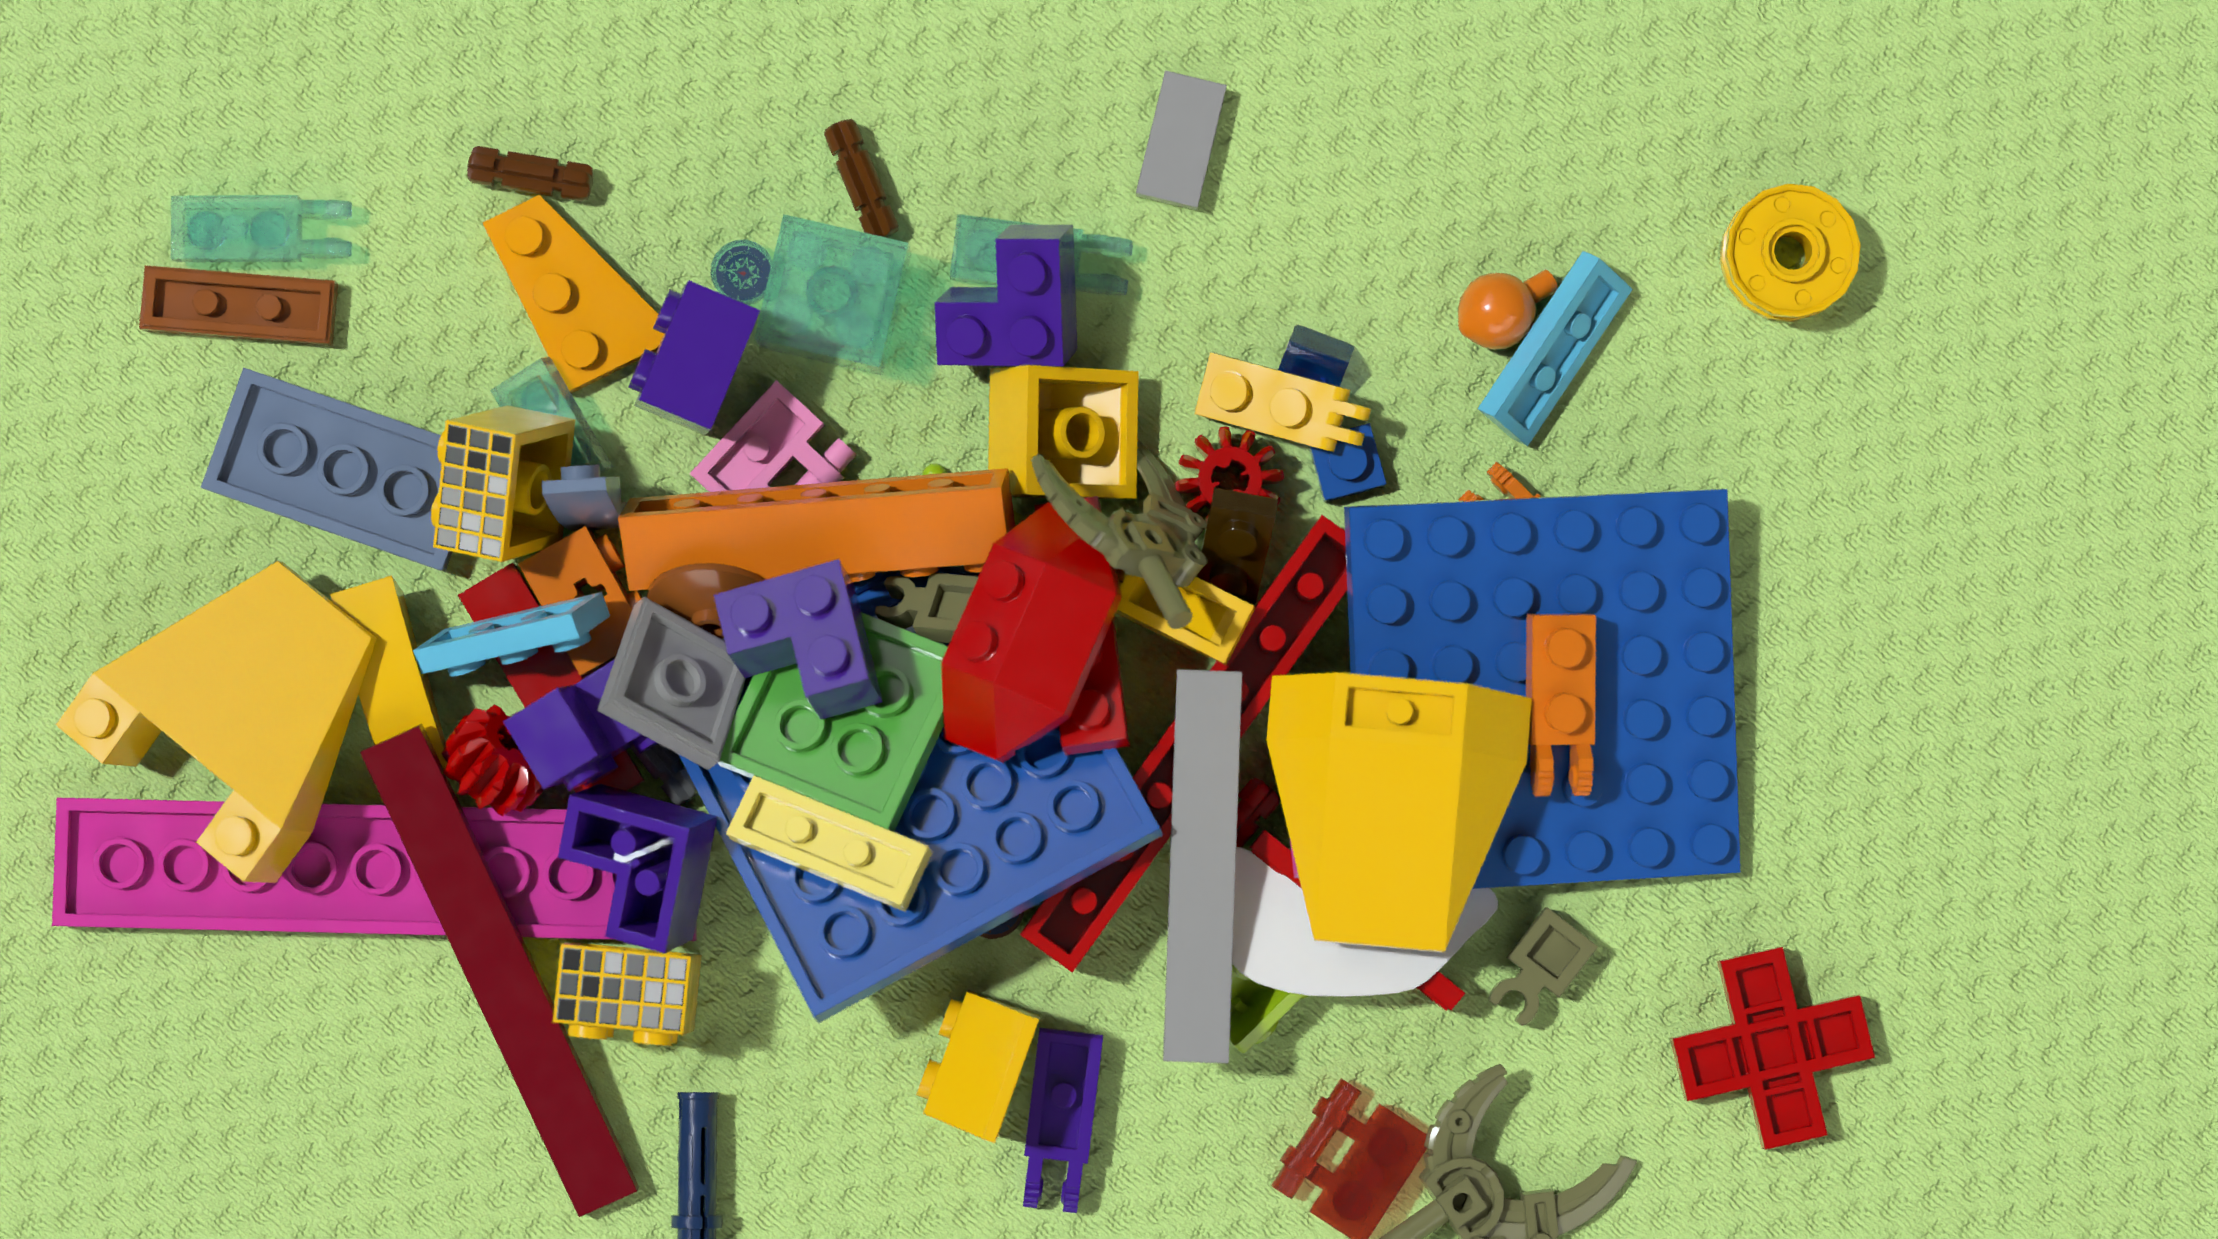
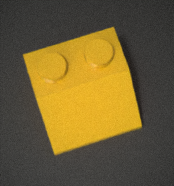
M1037 365L990 368L988 470L1008 468L1012 497L1047 498L1032 466V458L1040 454L1043 455L1044 460L1052 462L1067 483L1083 498L1098 496L1099 499H1136L1139 371Z
M970 990L967 991L963 1002L951 998L938 1034L950 1039L941 1063L929 1059L917 1091V1096L928 1099L923 1114L981 1139L995 1143L1040 1016Z

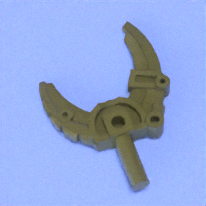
M1137 439V469L1142 475L1149 491V495L1143 502V513H1126L1121 508L1109 518L1080 496L1061 476L1052 462L1044 460L1043 455H1035L1032 458V466L1038 482L1054 509L1068 526L1089 545L1100 551L1112 567L1122 569L1126 575L1143 577L1170 628L1179 629L1188 625L1193 618V614L1177 585L1188 587L1207 562L1205 555L1194 543L1207 524L1200 515L1185 507L1184 501L1180 493L1176 491L1171 477L1153 454Z
M1498 1064L1477 1074V1078L1473 1081L1469 1079L1453 1093L1454 1097L1452 1100L1447 1099L1435 1115L1436 1123L1430 1125L1424 1144L1428 1148V1152L1424 1154L1426 1168L1419 1176L1433 1201L1379 1239H1424L1447 1222L1456 1233L1458 1239H1557L1559 1235L1575 1229L1601 1211L1625 1184L1637 1160L1621 1155L1616 1164L1603 1163L1585 1180L1557 1194H1554V1191L1549 1188L1520 1192L1521 1199L1504 1198V1190L1497 1173L1484 1160L1472 1156L1474 1141L1482 1118L1498 1093L1508 1084L1504 1077L1508 1073L1502 1064Z

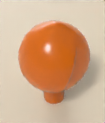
M1543 270L1524 282L1516 276L1507 273H1488L1479 276L1468 285L1460 298L1458 327L1461 334L1479 346L1492 350L1506 349L1518 344L1526 337L1534 324L1536 316L1535 304L1551 296L1558 289L1555 278L1548 270Z

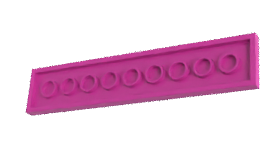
M56 798L52 926L446 935L385 805L322 804L313 832L276 883L243 882L196 843L225 801ZM462 807L522 937L612 939L605 937L617 874L558 858L567 810L524 809L522 812L511 810L504 816H501L493 808H482L479 810L477 807ZM697 922L694 938L691 941H697Z

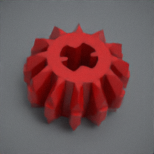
M1227 426L1219 428L1218 441L1220 448L1214 450L1206 437L1199 435L1195 438L1194 444L1205 460L1202 462L1190 455H1182L1178 463L1184 470L1197 474L1198 478H1183L1176 481V491L1183 494L1198 491L1199 496L1189 501L1185 506L1194 513H1198L1205 506L1210 509L1214 488H1219L1220 485L1219 481L1212 483L1211 476L1214 471L1225 474L1231 465L1243 471L1240 474L1239 481L1247 480L1245 491L1238 489L1233 491L1278 499V506L1280 497L1274 492L1261 488L1262 485L1277 484L1284 479L1282 470L1271 469L1261 471L1260 466L1269 462L1274 457L1275 450L1272 446H1267L1261 449L1255 456H1252L1248 451L1254 443L1256 434L1250 430L1243 434L1239 448L1231 447V432Z
M494 704L486 711L475 708L469 715L464 716L446 740V746L441 755L448 763L444 774L460 784L459 795L469 794L475 799L479 810L490 805L497 814L504 816L511 810L522 812L527 806H531L543 792V788L503 722L518 713V711L507 716L499 706Z

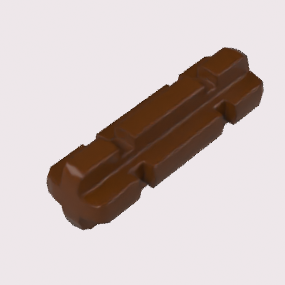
M846 119L830 125L824 130V136L832 155L839 158L836 165L855 211H861L862 216L859 217V221L866 238L870 242H875L892 236L898 231V223L891 206H885L884 200L887 199L868 150H862L861 148L864 141L856 122L853 119Z
M482 146L474 147L468 160V180L474 184L493 187L494 181L502 182L501 186L503 189L551 197L553 196V191L561 192V198L581 202L588 199L592 189L593 168L588 164L567 161V166L564 167L559 166L558 159L508 151L507 157L500 156L499 149Z

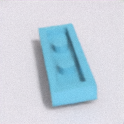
M1582 251L1493 384L1478 410L1511 439L1528 446L1632 291V288L1600 258Z
M602 592L446 628L414 649L413 653L421 674L447 669L451 677L459 676L482 667L486 664L485 660L499 657L501 663L507 665L533 656L538 652V647L552 644L556 653L577 648L591 640L589 631L610 617V613Z

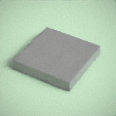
M643 597L633 606L597 711L709 770L720 760L746 678L743 677L728 656L724 640L652 600Z

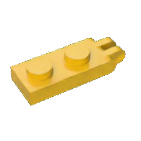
M1210 352L1194 414L1335 452L1338 440L1362 446L1365 433L1344 428L1341 425L1344 415L1369 421L1371 408L1348 402L1350 389Z

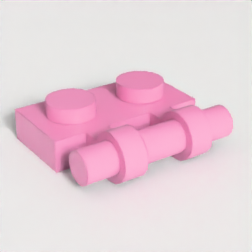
M776 380L690 472V475L709 492L770 487L769 485L795 458L808 470L795 485L840 482L844 479L840 473L857 454L839 438L822 456L816 452L808 443L825 425Z

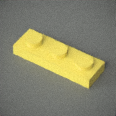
M754 775L726 832L728 837L734 842L905 912L932 856V851L927 845Z

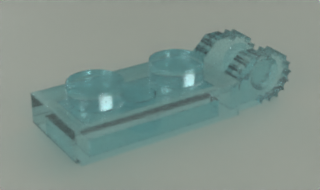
M298 195L171 196V260L174 262H302V257L314 259L348 258L352 256V242L333 237L302 239V218L342 221L345 218L352 217V202L344 200H302Z
M957 214L950 280L997 286L995 239L1010 225L1042 224ZM1073 228L1075 291L1107 295H1127V279L1106 273L1079 274L1081 252L1102 254L1111 258L1132 256L1133 241L1115 236L1084 234V230Z

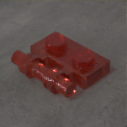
M1340 1078L1329 1097L1326 1099L1321 1096L1311 1112L1316 1117L1297 1146L1294 1147L1290 1144L1280 1158L1284 1166L1271 1186L1290 1199H1293L1305 1179H1308L1321 1188L1309 1207V1212L1350 1239H1369L1427 1150V1147L1424 1146L1427 1134L1380 1103H1377L1365 1123H1362L1349 1114L1362 1091ZM1339 1130L1353 1141L1332 1172L1317 1161L1336 1131Z

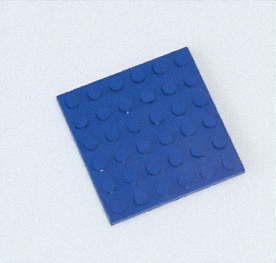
M1727 489L1344 507L1351 674L1464 683L1526 697L1527 614L1596 615L1595 745H1590L1593 755L1592 792L1588 796H1574L1572 794L1569 784L1570 745H1551L1554 770L1552 792L1549 796H1534L1530 783V744H1528L1526 766L1472 889L1741 873Z
M964 565L939 567V570L936 572L976 577L980 575V572L966 571ZM900 570L876 572L875 576L870 579L853 582L862 613L877 618L875 614L876 606L894 607L901 603L903 599L891 598L884 585L887 577L902 576ZM930 575L907 578L914 583L915 587L926 588ZM913 625L905 629L916 634ZM938 642L945 646H949V643ZM753 676L746 678L736 711ZM1058 725L1038 740L1016 750L1014 756L1001 763L945 740L943 727L894 831L899 835L927 845L932 851V856L905 912L732 841L726 832L752 779L721 767L718 763L707 770L679 755L708 813L718 816L716 828L813 1017L818 1023L1163 836L1158 823L1116 748L1065 755L1061 745L1060 728Z

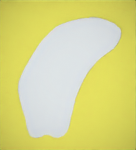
M1236 847L1232 965L1257 984L1288 993L1310 996H1371L1400 993L1420 986L1439 971L1463 944L1487 923L1497 910L1498 900L1490 888L1472 889L1445 953L1314 941L1302 889L1288 877L1275 872L1251 851L1242 847Z

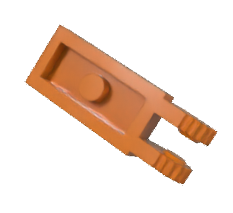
M1527 614L1526 697L1532 698L1528 744H1530V783L1534 796L1551 795L1554 784L1551 745H1570L1569 784L1572 794L1574 796H1588L1592 792L1593 755L1590 745H1595L1596 615Z

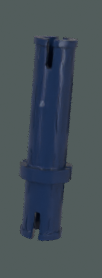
M677 1092V1099H679L677 1154L678 1214L671 1215V1228L677 1229V1239H716V1229L723 1226V1215L716 1214L718 1158L717 1099H719V1092Z

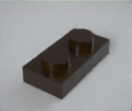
M1214 488L1201 552L1205 555L1207 562L1196 577L1251 605H1255L1276 518L1278 499Z

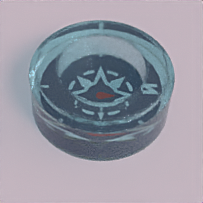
M750 240L732 241L724 245L714 256L711 264V278L718 293L747 305H752L763 300L773 288L776 277L775 266L769 253L758 243Z

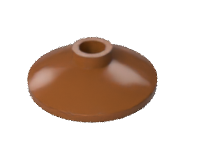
M715 563L690 564L676 567L659 575L650 584L647 598L722 639L724 636L714 595L761 582L764 579L753 572L731 565Z

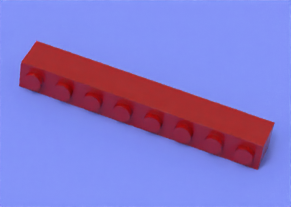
M1323 515L1313 525L1255 606V610L1227 664L1224 665L1216 661L1209 670L1242 672L1240 739L1269 700L1272 676L1287 675L1347 591L1345 531ZM1175 719L1132 777L1158 823L1163 836L1044 900L1020 933L1023 938L1072 973L1171 836Z

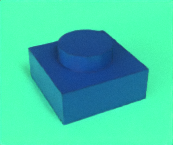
M1370 423L1349 428L1365 433L1362 446L1339 440L1337 441L1335 452L1309 446L1324 502L1386 486Z

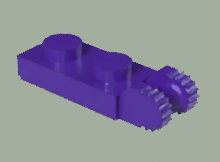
M1044 1027L1039 1029L1024 1156H1028L1029 1159L1023 1207L1037 1208L1038 1202L1042 1199L1044 1180L1041 1177L1044 1158L1069 1161L1067 1179L1063 1182L1061 1203L1063 1204V1212L1077 1213L1083 1163L1088 1164L1103 1043V1035Z

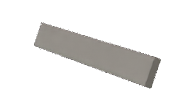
M1177 670L1163 1061L1229 1063L1242 672Z

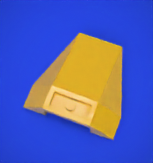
M1337 672L1272 676L1266 740L1314 941L1445 953L1526 766L1532 698L1464 683Z

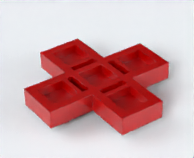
M1783 947L1770 948L1717 961L1732 1023L1670 1038L1684 1100L1692 1101L1747 1088L1761 1148L1764 1150L1827 1136L1813 1072L1875 1058L1860 995H1851L1797 1008Z

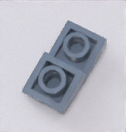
M600 465L561 467V480L542 481L544 499L554 517L566 529L577 531L584 526L590 530L619 528L618 517L627 502H621L620 477H600Z

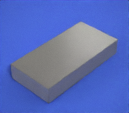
M1165 71L1138 181L1137 197L1197 211L1227 85Z

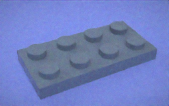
M243 367L203 479L202 489L442 572H446L452 555V551L433 547L435 527L431 521V509L433 501L439 493L441 463L438 460L437 449L441 435Z

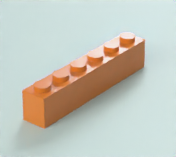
M1008 468L630 498L618 517L629 591L648 590L654 579L664 572L676 567L699 563H715L739 567L757 574L764 580L837 559L842 563L852 582L870 579L875 576L876 572L900 570L901 575L905 577H923L936 573L939 567L964 565V569L968 572H981L993 543L1015 527Z

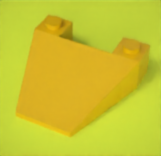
M277 561L92 673L56 726L100 763L137 767L163 731L233 789L196 843L243 882L276 883L313 832L377 638L284 562Z

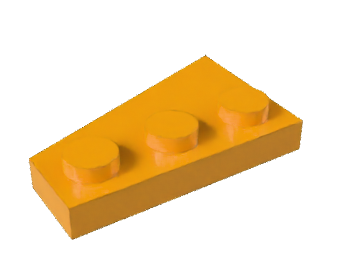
M540 195L482 222L568 395L640 360L645 349L657 352L664 333L653 329L658 313Z

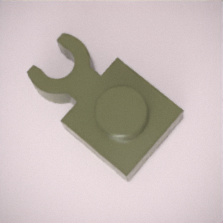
M934 573L929 576L926 588L915 587L914 583L904 576L887 577L884 585L891 598L903 600L894 607L876 606L875 614L878 619L902 629H907L913 625L916 634L935 642L950 643L978 577Z
M1545 907L1506 957L1518 966L1520 971L1514 978H1506L1496 983L1490 991L1488 1001L1497 1005L1507 992L1512 990L1520 992L1524 997L1525 1005L1514 1021L1521 1026L1526 1025L1535 1017L1538 1011V994L1542 988L1545 987L1556 997H1560L1598 946L1548 907Z

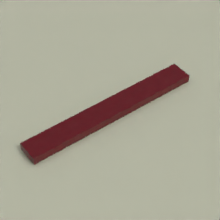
M421 723L360 752L578 1217L637 1192L639 1185L568 1033L563 1023L553 1022V1001L454 790L444 774V769L423 724Z

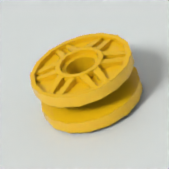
M1784 184L1763 190L1733 215L1722 235L1719 262L1726 286L1744 308L1764 319L1793 322L1817 315L1846 293L1858 271L1861 244L1854 220L1836 198L1814 186ZM1790 237L1802 245L1805 258L1801 268L1795 270L1787 269L1776 260L1774 249L1779 238Z

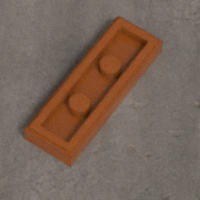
M145 265L139 329L149 332L333 346L338 283L334 280Z

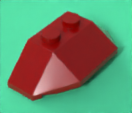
M1049 502L993 543L941 662L945 740L1001 763L1014 756L1016 750L1038 740L1070 718L1122 599L1116 568L1110 565L1100 551L1076 534Z

